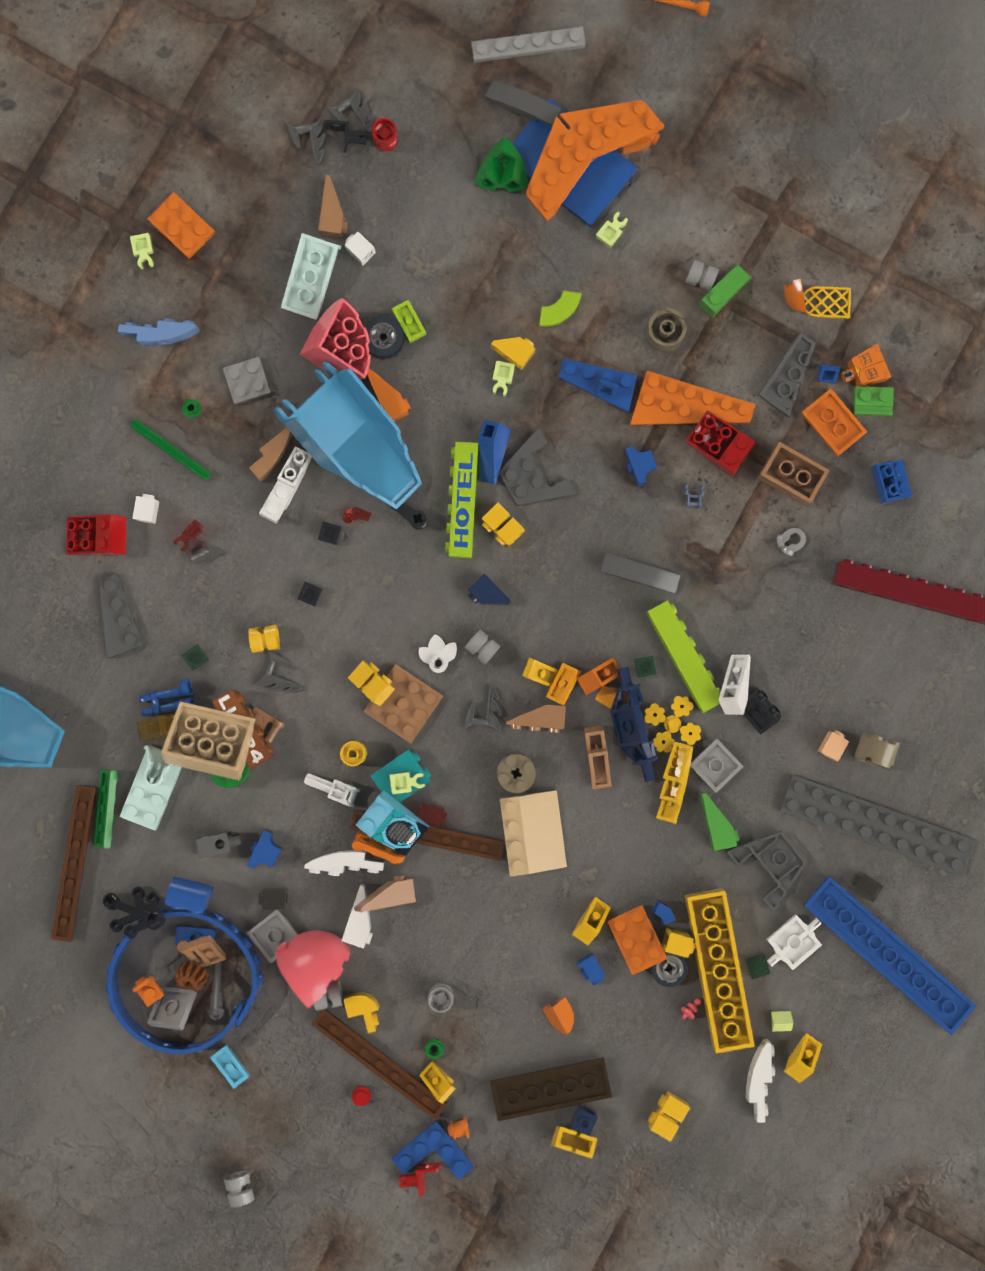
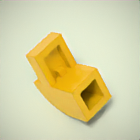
M366 992L345 995L343 1000L348 1018L363 1014L368 1033L375 1032L377 1025H379L377 1013L374 1014L373 1012L378 1011L380 1007L376 998Z

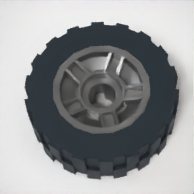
M378 315V317H373L366 323L364 327L367 329L370 343H368L370 355H373L376 359L385 360L391 359L393 356H397L399 351L401 352L405 337L401 324L395 318L387 315ZM380 335H387V339L384 341L381 340Z

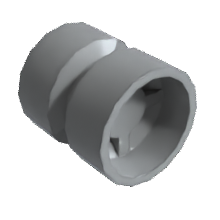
M694 259L685 283L692 286L699 284L702 290L710 292L719 269L713 266L706 268L703 262Z
M480 629L468 642L465 649L472 655L477 654V659L486 665L501 646L494 640L489 641L488 635Z
M339 980L328 984L326 993L314 1003L316 1011L327 1009L328 1005L332 1008L343 1006V993Z
M443 982L433 985L428 997L430 1008L438 1013L448 1011L453 1004V989L450 985Z
M238 1171L223 1178L225 1188L229 1191L227 1197L230 1207L244 1206L254 1200L252 1187L248 1186L251 1183L248 1171Z

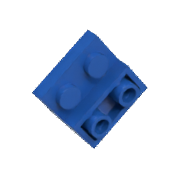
M902 460L889 461L870 467L880 504L912 497Z
M173 877L164 905H169L170 908L176 910H189L192 914H203L207 908L208 900L213 895L214 887L204 883Z

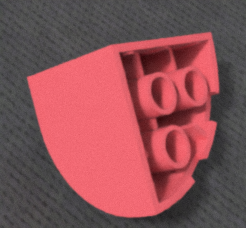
M343 298L334 302L314 326L300 356L323 370L322 363L326 361L337 371L350 368L360 380L365 379L371 359L368 344L370 340L367 329L363 327L356 310Z
M320 930L301 933L287 943L284 942L279 945L275 952L276 961L281 973L307 1008L312 1006L326 993V988L332 979L334 981L337 980L344 970L342 968L343 962H347L350 956V948L341 938L330 932Z

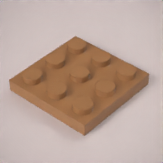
M395 664L387 676L392 681L391 685L395 690L381 706L370 701L363 712L412 744L443 696Z

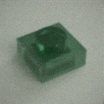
M199 644L182 654V657L192 671H195L209 661Z
M653 656L634 659L637 678L657 675Z
M764 954L745 959L751 979L771 974Z

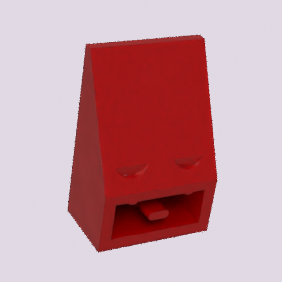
M708 410L685 441L714 466L732 478L755 446L753 439Z
M113 514L67 517L66 555H126L127 517Z

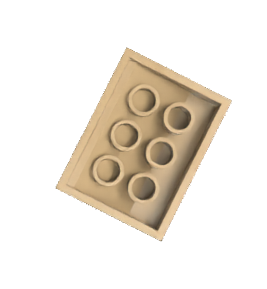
M180 702L161 752L163 761L167 764L240 781L256 720Z
M557 790L501 797L500 804L510 877L567 867Z

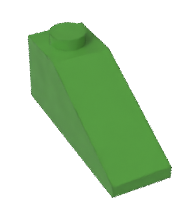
M737 265L701 300L699 307L713 318L751 279V276Z
M699 793L711 849L718 851L736 847V841H739L737 830L733 829V826L706 793Z

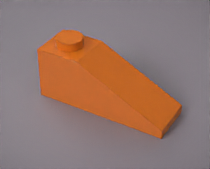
M369 368L367 376L379 404L393 421L408 416L410 405L407 398L403 399L397 390Z

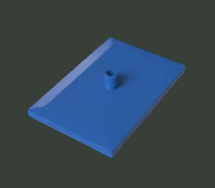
M550 98L548 99L547 102H549V103H551V104H553V105H555V106L561 108L559 105H557V104H556L554 101H552ZM561 108L560 114L566 113V111ZM558 116V118H559L560 121L564 124V126H565L567 129H569V128L566 126V124L561 120V118ZM531 120L512 143L524 162L529 180L533 176L552 129L538 120L535 122ZM616 150L599 156L590 163L561 205L587 226L591 227L637 171V167Z

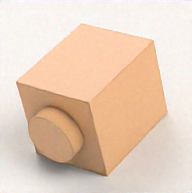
M837 730L835 732L828 731L817 752L833 761H839L849 741L844 739L846 735Z

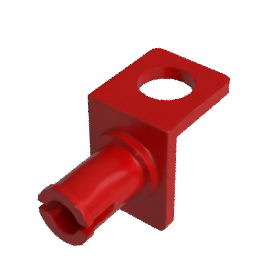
M441 1163L419 1164L415 1170L416 1174L399 1175V1183H401L399 1187H417L419 1197L423 1196L426 1191L424 1173L437 1172L441 1167Z

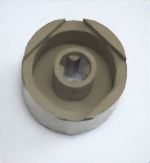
M670 308L654 313L646 329V339L654 349L663 352H671L676 349L686 334L687 327L684 317L678 311ZM665 328L669 329L667 333L664 332Z
M862 733L854 758L873 766H881L880 768L892 770L900 744L890 740H883V737Z
M510 754L504 757L497 768L498 782L505 790L511 793H521L528 790L536 777L533 763L522 754ZM519 768L521 776L513 778L511 771Z

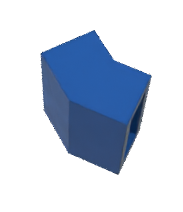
M657 900L652 909L653 913L660 917L664 925L675 921L669 906Z

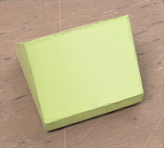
M791 1011L771 1012L772 1032L792 1031L794 1023Z

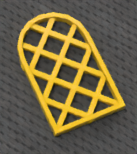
M816 286L804 292V299L807 301L805 306L809 304L813 308L809 312L806 310L807 315L817 318H850L851 288ZM814 289H820L817 293L813 291ZM826 290H833L829 294L826 292ZM838 290H844L846 292L841 294ZM810 291L813 296L808 300L805 294ZM821 291L826 295L823 300L817 296ZM834 292L840 296L836 301L831 297ZM847 293H848V301H847L846 298L844 297ZM815 297L819 301L816 306L810 302ZM827 298L833 302L829 307L824 303ZM841 298L846 303L842 308L837 303ZM821 304L826 308L822 313L817 309ZM833 305H836L839 309L835 314L830 310ZM848 305L846 313L843 309ZM815 310L819 315L812 314V312ZM828 311L831 315H823V314H825V313ZM842 312L845 316H838L837 314Z

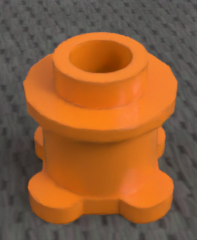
M463 1116V1120L453 1122L451 1120V1125H447L449 1136L454 1137V1140L462 1136L470 1138L466 1116Z

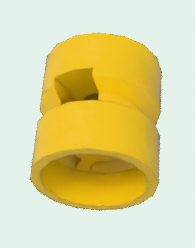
M277 625L265 626L264 629H261V627L249 628V643L252 653L263 652L265 648L269 651L280 649Z
M360 741L347 742L341 748V759L348 766H358L367 758V748Z

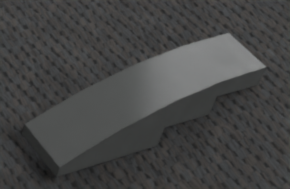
M494 80L484 97L517 116L521 114L534 122L538 120L551 128L556 116L558 117L561 112V108L537 96Z
M604 553L599 570L600 572L630 582H636L673 594L676 593L680 578L678 574L608 553Z

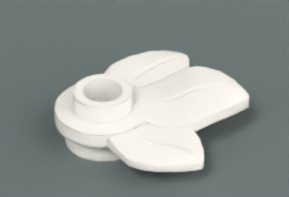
M434 635L428 647L419 648V657L423 662L429 664L432 671L441 673L447 669L448 662L455 658L457 646L455 642L445 645L438 635ZM436 660L442 661L440 667L435 666Z

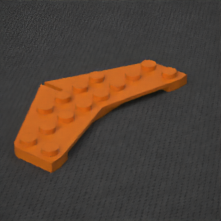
M638 100L559 114V117L569 129L556 116L526 191L528 201L546 222L554 217L563 201L593 160L645 137L654 136L664 129V124L644 101Z

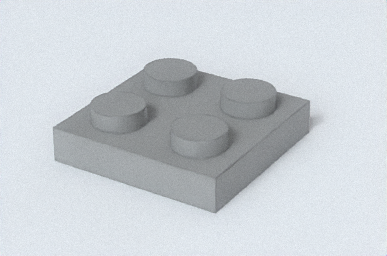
M260 357L223 368L235 405L271 394Z
M717 738L690 765L715 793L744 767Z
M279 908L247 932L248 936L270 964L276 960L275 952L278 946L284 942L287 943L299 935Z
M161 986L165 995L155 1002L147 1023L154 1027L183 1030L197 993L194 990Z

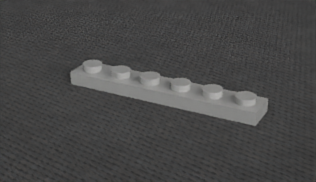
M583 27L471 42L474 63L582 49L586 45Z

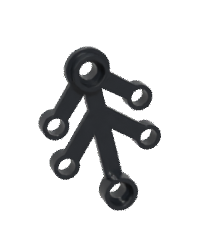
M140 886L132 890L135 907L121 902L115 893H108L103 898L102 903L108 910L118 909L130 914L121 919L111 921L109 927L113 932L118 933L123 929V926L139 919L144 920L139 924L129 925L124 929V934L129 939L135 938L139 931L147 928L157 930L165 922V915L158 911L157 904L160 898L155 892L147 895L146 901L149 903L150 912H145L143 903L145 891Z

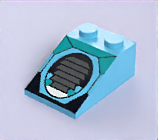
M384 790L356 824L358 828L371 838L405 856L429 828L425 822Z

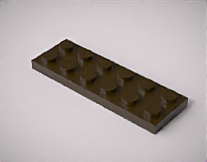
M604 1057L490 1081L498 1121L612 1098Z

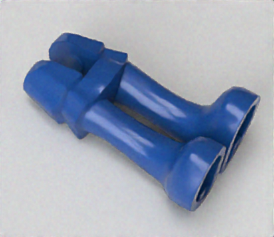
M188 678L181 680L179 687L158 692L155 690L140 696L139 703L151 701L153 707L141 710L142 716L154 717L155 715L160 716L163 713L177 711L180 702L196 705L194 697L162 704V700L193 695L194 691Z

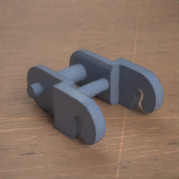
M685 484L684 496H687V502H685L687 508L689 506H698V509L703 506L701 497H704L705 485H701L700 495H690L688 493V484ZM690 498H698V502H690Z

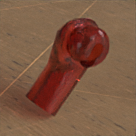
M354 507L343 514V521L350 524L360 518L369 522L372 513Z

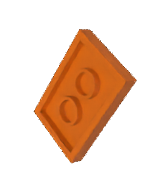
M174 192L147 218L188 259L215 234V231Z
M831 388L800 413L836 457L867 433V430Z
M642 905L607 921L632 976L668 959Z

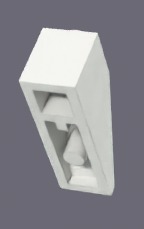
M731 655L719 697V703L725 714L744 715L748 700L750 655Z
M363 883L359 887L342 938L343 942L364 948L366 944H370L373 935L370 932L371 921L369 911L357 912L354 910L356 905L367 898L366 885Z

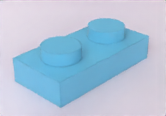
M227 1044L210 1057L233 1089L250 1076L249 1072Z

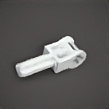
M310 773L304 779L306 785L329 793L327 798L350 807L355 806V798L357 793L361 791L360 788L337 779L330 782Z

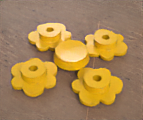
M676 696L674 698L671 709L674 710L675 716L666 718L664 708H659V705L656 703L651 704L650 708L645 709V714H647L644 717L645 722L652 723L654 726L664 722V727L667 730L663 734L658 732L656 738L653 739L654 747H657L658 752L664 751L668 753L672 750L671 745L675 741L671 738V733H675L679 729L682 734L681 740L686 741L689 745H693L696 740L701 739L700 726L688 723L687 726L681 727V721L678 718L683 715L688 716L689 711L694 707L687 696L683 698Z

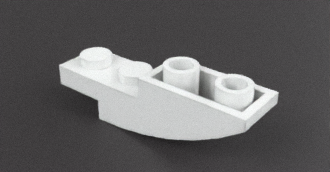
M295 446L277 477L274 488L260 510V516L277 524L282 513L289 506L312 458L309 453Z
M345 850L317 857L306 863L304 869H309L310 873L320 874L321 871H327L328 875L339 876L340 873H344L345 866H348L349 870L360 871V868L368 869L367 872L379 873V870L383 871L385 861L366 859V851Z
M763 1039L758 1046L747 1076L746 1099L749 1103H754V1118L757 1123L765 1122V1116H768V1105L765 1104L768 1088L767 1084L764 1083H772V1076H775V1067L771 1060L775 1053L774 1045H771L768 1039Z

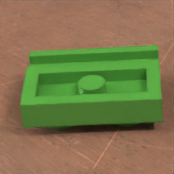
M855 386L853 415L892 416L893 388Z

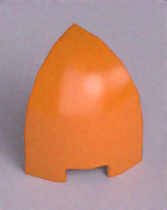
M801 279L793 280L790 285L785 284L783 290L787 305L796 312L807 313Z
M563 997L558 999L554 1006H551L549 1003L542 1010L557 1031L568 1035L574 1024V1013L567 998Z

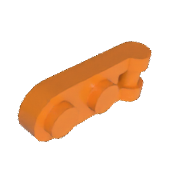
M359 831L356 833L352 843V848L355 851H366L393 864L404 861L405 855L376 841L365 832Z

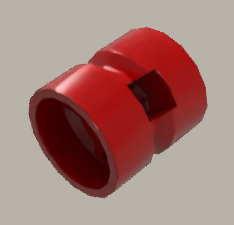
M381 118L375 121L372 126L375 146L383 152L392 151L398 143L396 125L388 118Z

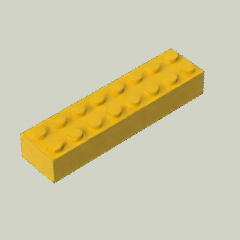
M723 888L686 894L684 897L693 942H695L694 951L713 1050L717 1054L754 1047L726 891Z

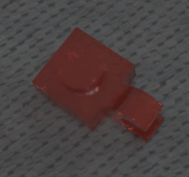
M195 519L173 543L177 545L183 541L184 546L180 550L185 552L189 548V540L199 537L203 532L201 529L204 526Z

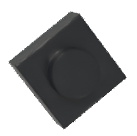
M323 521L318 540L337 545L342 527Z
M305 582L297 599L316 607L323 589Z

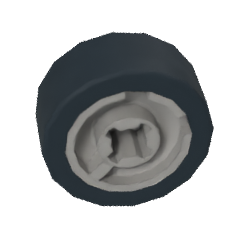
M665 952L668 959L650 967L653 978L660 985L675 987L685 980L688 973V964L683 956ZM668 963L672 965V970L670 971L665 969Z

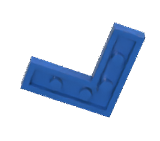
M438 1120L433 1122L392 1156V1161L403 1174L433 1150L436 1151L458 1180L474 1168L472 1162L452 1137L449 1136Z

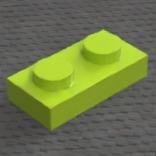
M409 300L392 308L410 343L427 335Z

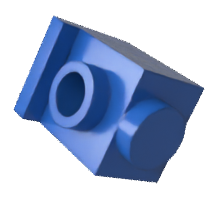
M593 952L576 961L578 968L583 967L580 971L584 979H589L593 986L603 981L602 978L605 977V974Z

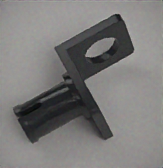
M326 120L325 129L344 131L343 153L347 152L349 143L366 145L367 132H351L348 129L349 121Z

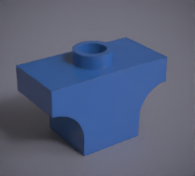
M633 446L626 448L624 453L628 461L626 464L629 475H633L636 486H642L646 483V475L657 469L651 450L638 452Z
M267 829L263 831L259 841H255L250 850L253 853L246 866L254 869L258 864H266L270 867L275 865L283 848L274 843V832Z

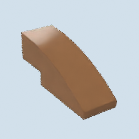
M287 427L259 449L264 456L249 467L261 482L273 472L287 451L292 438V433Z
M603 726L583 728L592 789L612 787Z

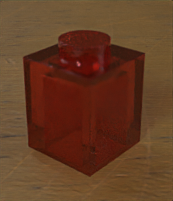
M425 803L421 804L418 818L428 826L440 828L441 824H445L447 813L444 812L443 807Z

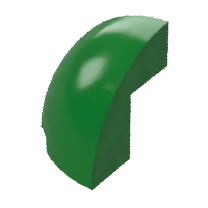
M503 137L485 157L474 181L476 185L490 191L502 188L506 189L508 193L520 191L527 187V173L524 162L517 149L507 138Z

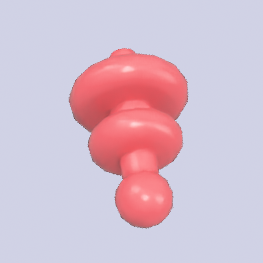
M696 998L693 1004L688 1003L687 1007H681V1011L684 1014L682 1019L685 1020L686 1017L691 1020L694 1019L693 1013L698 1012L697 1006L701 1004V999Z

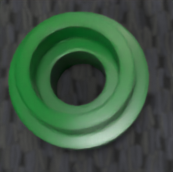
M188 399L182 405V412L188 418H196L201 413V405L195 399ZM194 405V410L189 411V406Z
M438 1039L429 1040L425 1045L426 1055L431 1059H437L442 1056L444 1052L443 1043ZM433 1045H436L438 1047V1050L436 1052H433L431 1050V1047Z

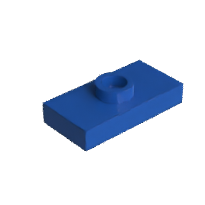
M177 925L175 945H178L181 941L190 942L208 935L215 941L217 929Z

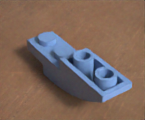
M165 318L164 321L158 320L157 328L151 324H144V327L137 326V324L126 322L125 325L119 324L118 332L123 337L136 338L140 346H162L188 339L199 333V328L193 321L183 320V323L175 322L173 319Z

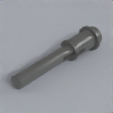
M221 962L215 963L213 966V993L210 994L211 1000L208 1014L214 1020L221 1019L224 1014L222 1009L223 994L221 993Z

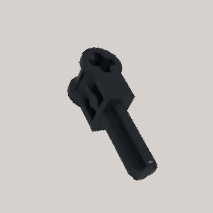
M402 503L397 509L390 507L408 520L414 529H423L427 524L426 515L420 510H414L406 503ZM420 516H422L421 519L423 522H418L417 524H415L414 518H419Z

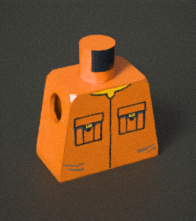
M878 344L852 358L847 363L849 369L841 372L844 383L854 380L855 385L861 387L882 383L891 378Z

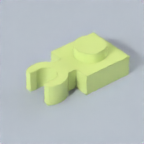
M619 212L614 215L613 223L607 220L596 234V238L609 248L621 236L623 231L619 228H623L628 221L625 218L623 222H619L617 220L620 215Z
M145 233L131 236L133 254L135 257H139L138 266L144 269L143 262L149 261L150 267H153V260L149 257V254L154 253L150 234Z
M496 361L493 381L498 383L493 387V394L496 395V390L502 388L504 390L503 396L507 395L506 383H512L515 364Z
M409 772L390 775L392 794L412 792L411 786L416 788L425 787V784H418L416 781L418 777L424 776L423 773H418L410 778Z

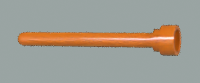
M653 0L695 10L702 17H707L710 1L705 0L698 3L688 0Z

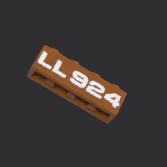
M237 689L231 690L212 701L215 708L219 711L255 718L250 708L247 709L244 704L245 698L240 691L238 692ZM256 723L246 760L250 769L274 757L272 745L270 742L265 741L263 737L264 731Z

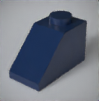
M485 574L468 589L470 593L468 597L475 604L477 602L481 605H509L511 603V600Z

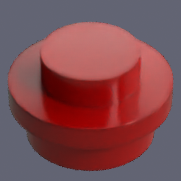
M365 1086L356 1087L351 1095L353 1103L357 1106L367 1105L371 1099L370 1090Z

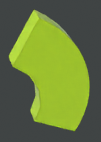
M563 291L561 298L555 304L542 307L539 327L555 326L568 319L577 309L582 293Z

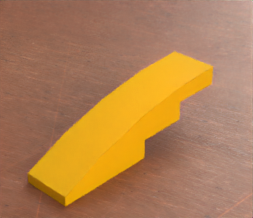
M678 742L673 744L663 775L665 782L659 797L661 804L656 816L658 820L676 825L687 785L693 746Z

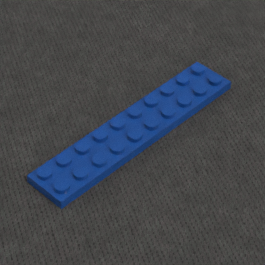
M827 876L803 904L950 1035L956 1031L976 1007L970 999L831 877Z

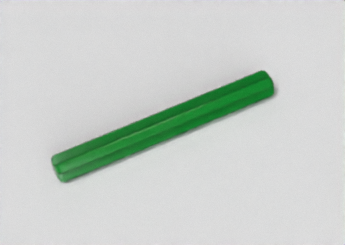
M137 419L131 423L130 427L183 466L204 481L209 479L211 472Z

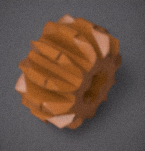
M185 961L178 966L174 980L183 989L194 990L197 993L206 986L209 973L200 964H196L194 961Z

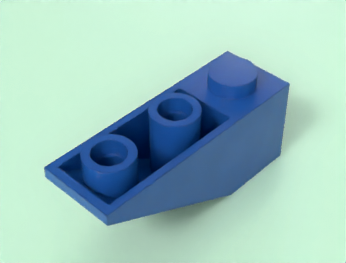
M483 421L478 439L479 481L496 484L511 432V429L500 423Z

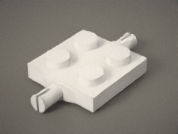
M795 914L766 939L775 952L767 962L773 967L781 959L794 970L822 946L813 932L822 923L816 918L807 925Z

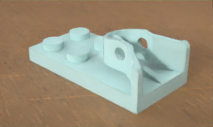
M301 234L281 308L318 320L338 249L341 250L342 246L308 234Z
M145 745L144 749H146V752L120 817L156 831L182 767L164 763L161 755L162 749L152 745Z

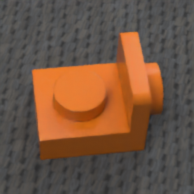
M153 975L149 978L143 976L135 982L137 986L132 989L134 993L138 992L147 1007L165 995Z

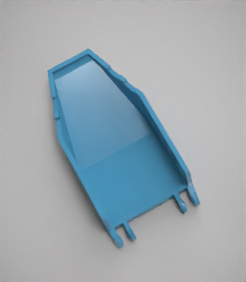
M324 361L322 367L331 377L327 378L322 371L316 369L314 375L323 384L297 409L291 402L284 399L282 404L292 413L289 416L280 407L274 408V413L320 467L388 506L397 509L422 484L415 465L408 455V448L401 438V431L350 368L337 371L331 364Z
M0 683V766L51 768L65 730L7 685Z

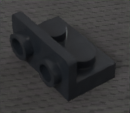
M756 687L748 695L744 716L761 735L780 720L781 713L777 706L769 702L767 694Z

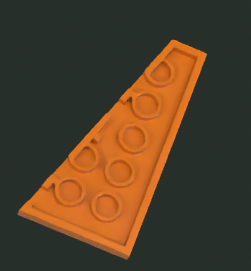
M646 371L630 426L696 425L707 410L728 424H749L756 404Z

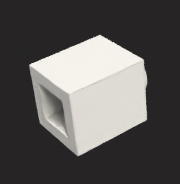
M359 232L355 235H350L345 242L346 251L362 266L376 253L374 246Z
M143 494L142 497L136 496L132 519L156 524L159 501L149 494Z

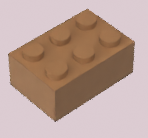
M779 442L772 450L757 479L802 505L808 506L812 503L830 470Z

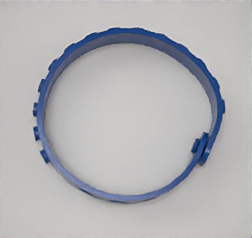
M163 908L158 911L162 912L165 918L189 916L208 921L223 930L238 944L244 952L252 971V991L248 1002L243 999L240 1004H236L231 1012L233 1017L222 1031L204 1041L185 1044L166 1041L154 1036L143 1029L131 1017L120 995L118 981L120 965L124 953L132 941L125 934L121 944L118 943L113 951L114 957L107 968L108 981L106 983V993L109 997L112 1013L115 1014L124 1029L138 1041L157 1051L171 1054L198 1052L220 1040L235 1022V1026L240 1027L257 997L260 985H263L264 975L260 969L261 959L255 953L250 939L240 932L238 926L226 921L225 917L221 914L206 911V909L203 914H192L189 910L185 909L167 911V908ZM140 919V920L137 921V922H138V924H139V923L143 922L144 920Z

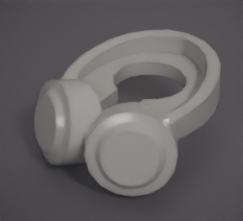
M791 528L777 537V545L788 556H792L806 542L805 533L799 528ZM791 534L799 535L800 542L798 544L785 546V542L789 540Z

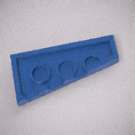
M563 359L559 379L606 401L612 406L622 409L626 413L629 412L637 375ZM600 376L619 382L614 399L595 393Z

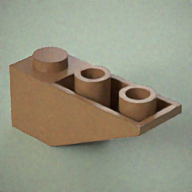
M544 705L508 720L506 724L510 725V729L521 730V726H529V730L532 731L548 728V732L559 733L560 729H564L566 706Z

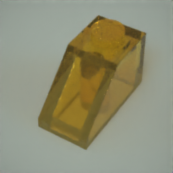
M176 713L136 722L140 741L168 735Z

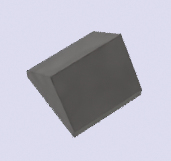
M205 540L188 548L190 558L195 564L213 556Z

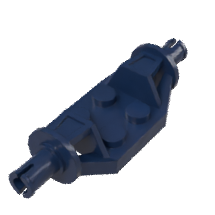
M629 667L617 669L621 686L620 689L614 690L616 695L610 713L619 748L633 760V765H641L644 782L656 780L652 762L659 758L655 754L653 740L648 741L639 704L644 703L639 689L641 685L632 684ZM625 692H627V704H623ZM638 747L643 758L639 756V754L635 751L634 748Z

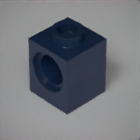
M579 1104L571 1119L572 1128L590 1136L598 1119L596 1111Z

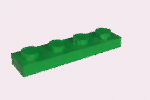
M100 769L93 846L100 848H110L113 838L112 825L114 822V804L116 802V784L118 782L116 770Z

